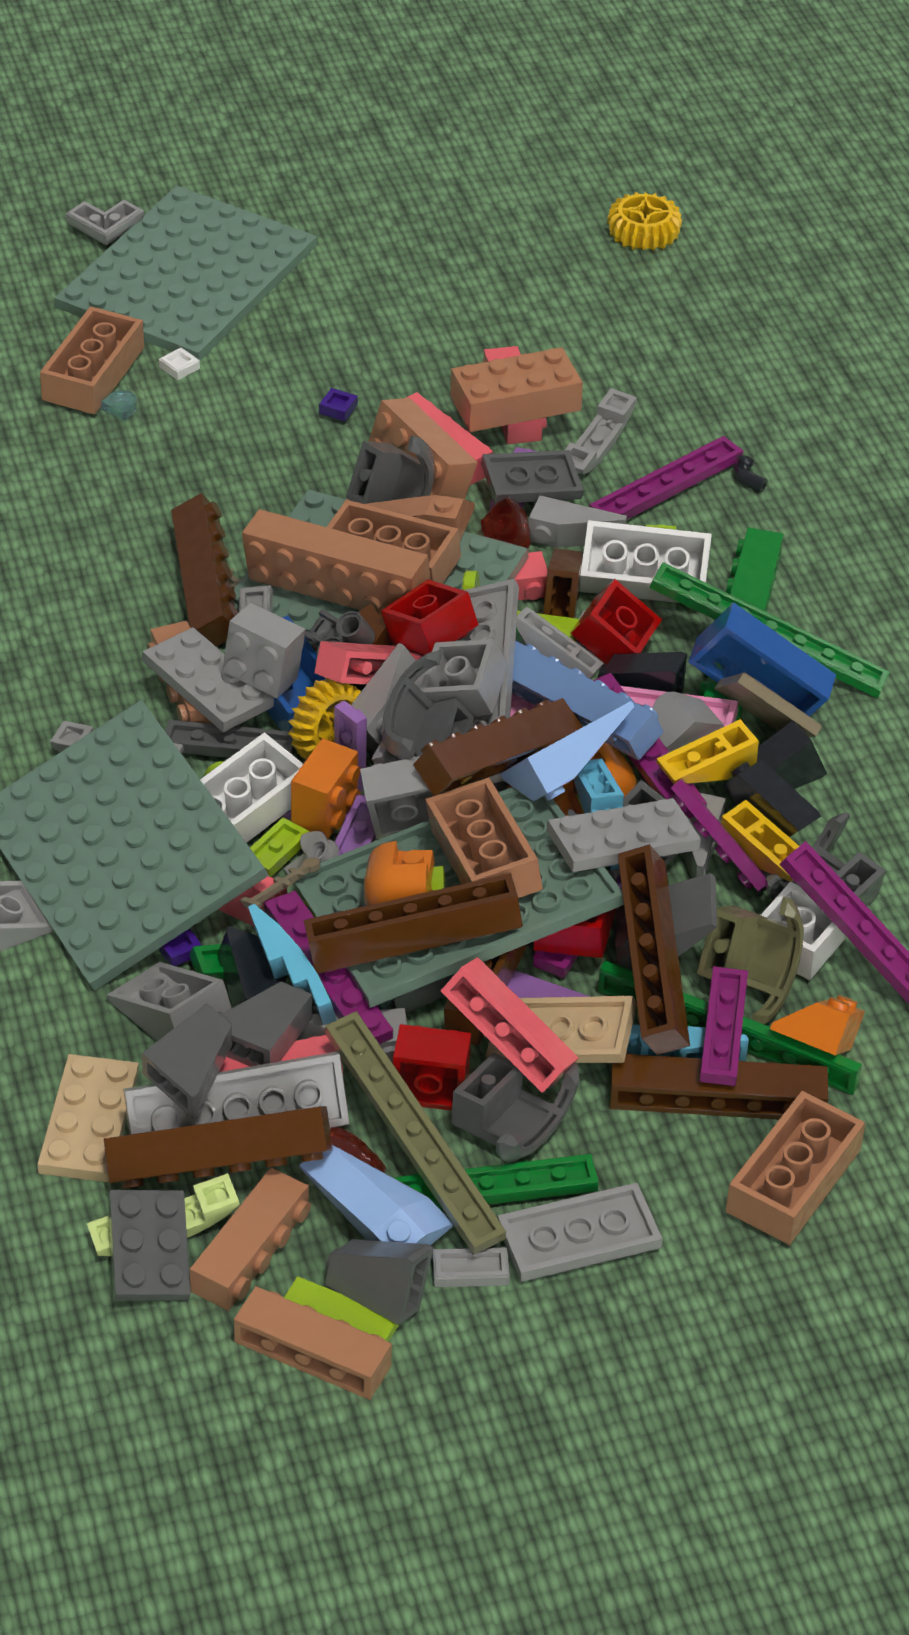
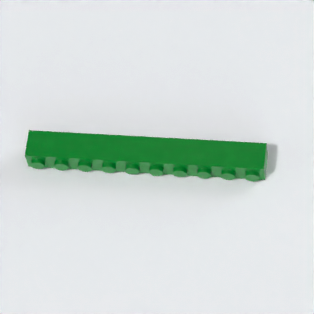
M747 527L745 539L739 538L736 557L740 558L733 559L731 576H734V578H728L726 593L767 612L781 557L784 533ZM715 662V664L718 666V668H721V669H722V667L720 666V664L717 663V662ZM704 674V678H708V681L702 680L699 696L730 700L715 689L718 683ZM739 705L735 721L741 719L743 708Z

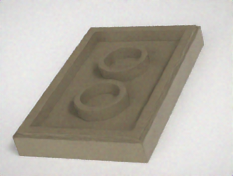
M745 672L720 679L715 687L717 691L730 700L738 701L739 706L777 732L792 720L809 738L817 736L822 727L820 726L821 724Z

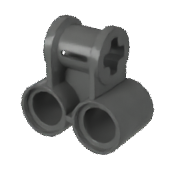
M321 609L318 613L319 619L309 632L305 631L304 637L317 648L318 656L321 641L373 644L375 632L358 612L348 611L337 619L329 612Z

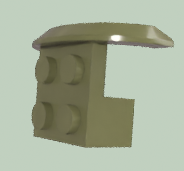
M783 897L779 914L785 916L788 925L734 905L717 907V928L706 936L697 971L698 975L712 980L713 966L748 970L747 986L771 994L762 1008L752 1015V1020L762 1024L769 1022L784 1004L794 982L800 962L804 928L797 904L791 898Z

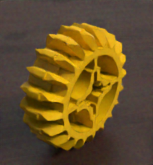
M645 191L644 194L634 192L633 195L624 194L623 198H617L616 202L611 204L607 224L610 235L614 237L616 242H622V246H632V250L641 248L643 251L645 249L655 251L656 247L664 249L666 244L671 245L675 239H678L682 219L679 207L675 206L674 201H667L666 196L658 197L657 193L651 195Z
M325 678L324 681L316 680L314 687H306L305 696H297L299 704L297 708H291L295 714L294 718L288 721L293 726L288 734L293 739L291 745L295 747L297 754L307 760L322 738L334 742V706L344 700L351 705L361 693L355 686Z

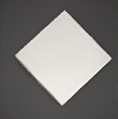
M180 347L160 358L159 367L176 380H180L200 369V360Z

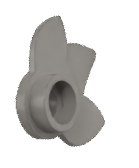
M312 831L305 833L301 836L300 840L304 853L287 865L285 871L290 874L288 869H298L302 866V862L308 858H318L320 863L334 858L339 854L338 845L332 840H327L323 832Z

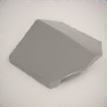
M665 692L656 699L652 707L659 715L658 721L664 731L659 739L669 752L724 727V724L701 699L681 693Z

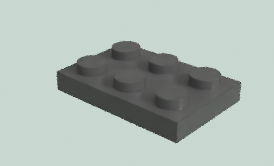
M569 450L482 455L481 465L494 504L537 502L539 495L557 500L582 499L584 490Z
M110 1190L108 1194L113 1301H188L191 1289L184 1191Z

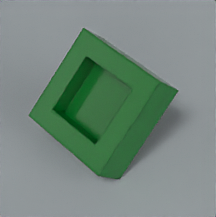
M220 944L193 946L190 958L197 973L225 980L224 970L218 955Z

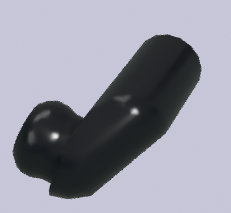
M746 455L739 456L738 462L734 464L737 480L745 486L763 492L767 486L768 479L753 473V469H751L754 464L753 458Z

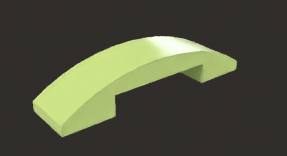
M228 1173L194 1185L195 1195L184 1198L187 1238L211 1227L240 1206ZM109 1216L87 1223L97 1255L111 1256Z

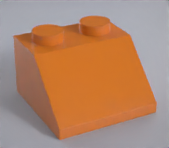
M838 995L837 999L830 997L828 1000L816 1002L772 1022L770 1029L830 1054L838 1055L852 1049L865 1011L856 1008L858 1002Z

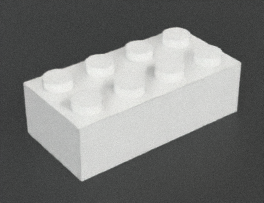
M588 520L580 574V592L599 594L609 583L616 579L637 598L679 603L650 589V584L662 562L706 583L712 534Z
M264 732L200 780L247 843L291 810V780L303 763Z

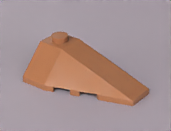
M439 495L365 504L458 528L460 541L475 508V504L468 500Z

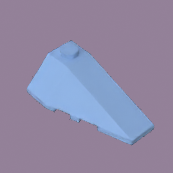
M632 701L524 759L501 773V777L505 782L532 801L544 795L549 801L565 792L562 785L577 776L634 708Z
M333 1146L332 1151L323 1152L324 1159L303 1162L299 1165V1168L366 1240L432 1245L453 1227L452 1222L429 1197Z

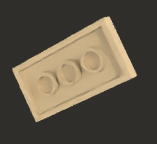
M633 996L520 998L579 1057L575 1063H623L625 1061L637 1005ZM489 1040L486 1057L488 1058L492 1053L508 1059Z
M68 1054L38 1160V1174L109 1182L104 1138L123 1136L127 1121L123 1089L136 1087L139 1075L138 1062Z

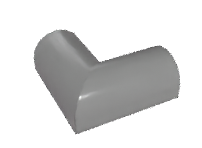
M122 200L104 212L84 201L65 215L68 225L107 246L121 237L133 225L141 221L144 217V210L126 200Z

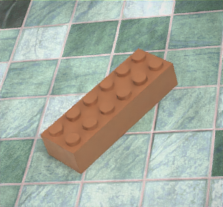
M259 509L242 532L249 579L342 606L362 610L371 603L379 613L427 579L431 580L427 554Z

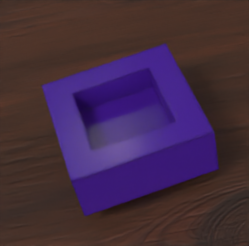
M331 388L319 403V414L346 421L358 405V396Z
M189 928L160 947L159 950L170 965L177 966L191 960L190 952L193 946L202 945Z

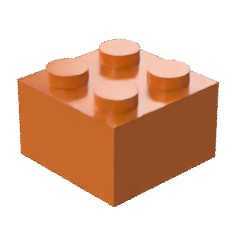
M323 738L291 780V822L310 832H323L327 840L334 830L341 828L346 813L352 807L357 795L360 796L361 794L360 790H358V779L361 773V767L358 766V751Z

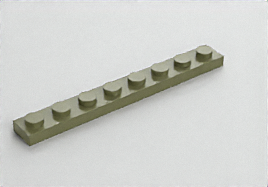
M355 1011L325 1025L326 1036L340 1054V1057L472 1254L475 1255L505 1240L506 1230L358 1012Z

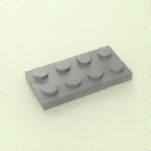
M193 627L142 652V662L222 732L274 707L273 696L222 672L225 654Z
M674 798L550 819L547 823L548 834L572 872L619 864V853L648 844L661 857L699 850L701 843L700 836Z
M638 1183L501 1214L497 1217L506 1230L504 1243L520 1282L662 1248L663 1238Z

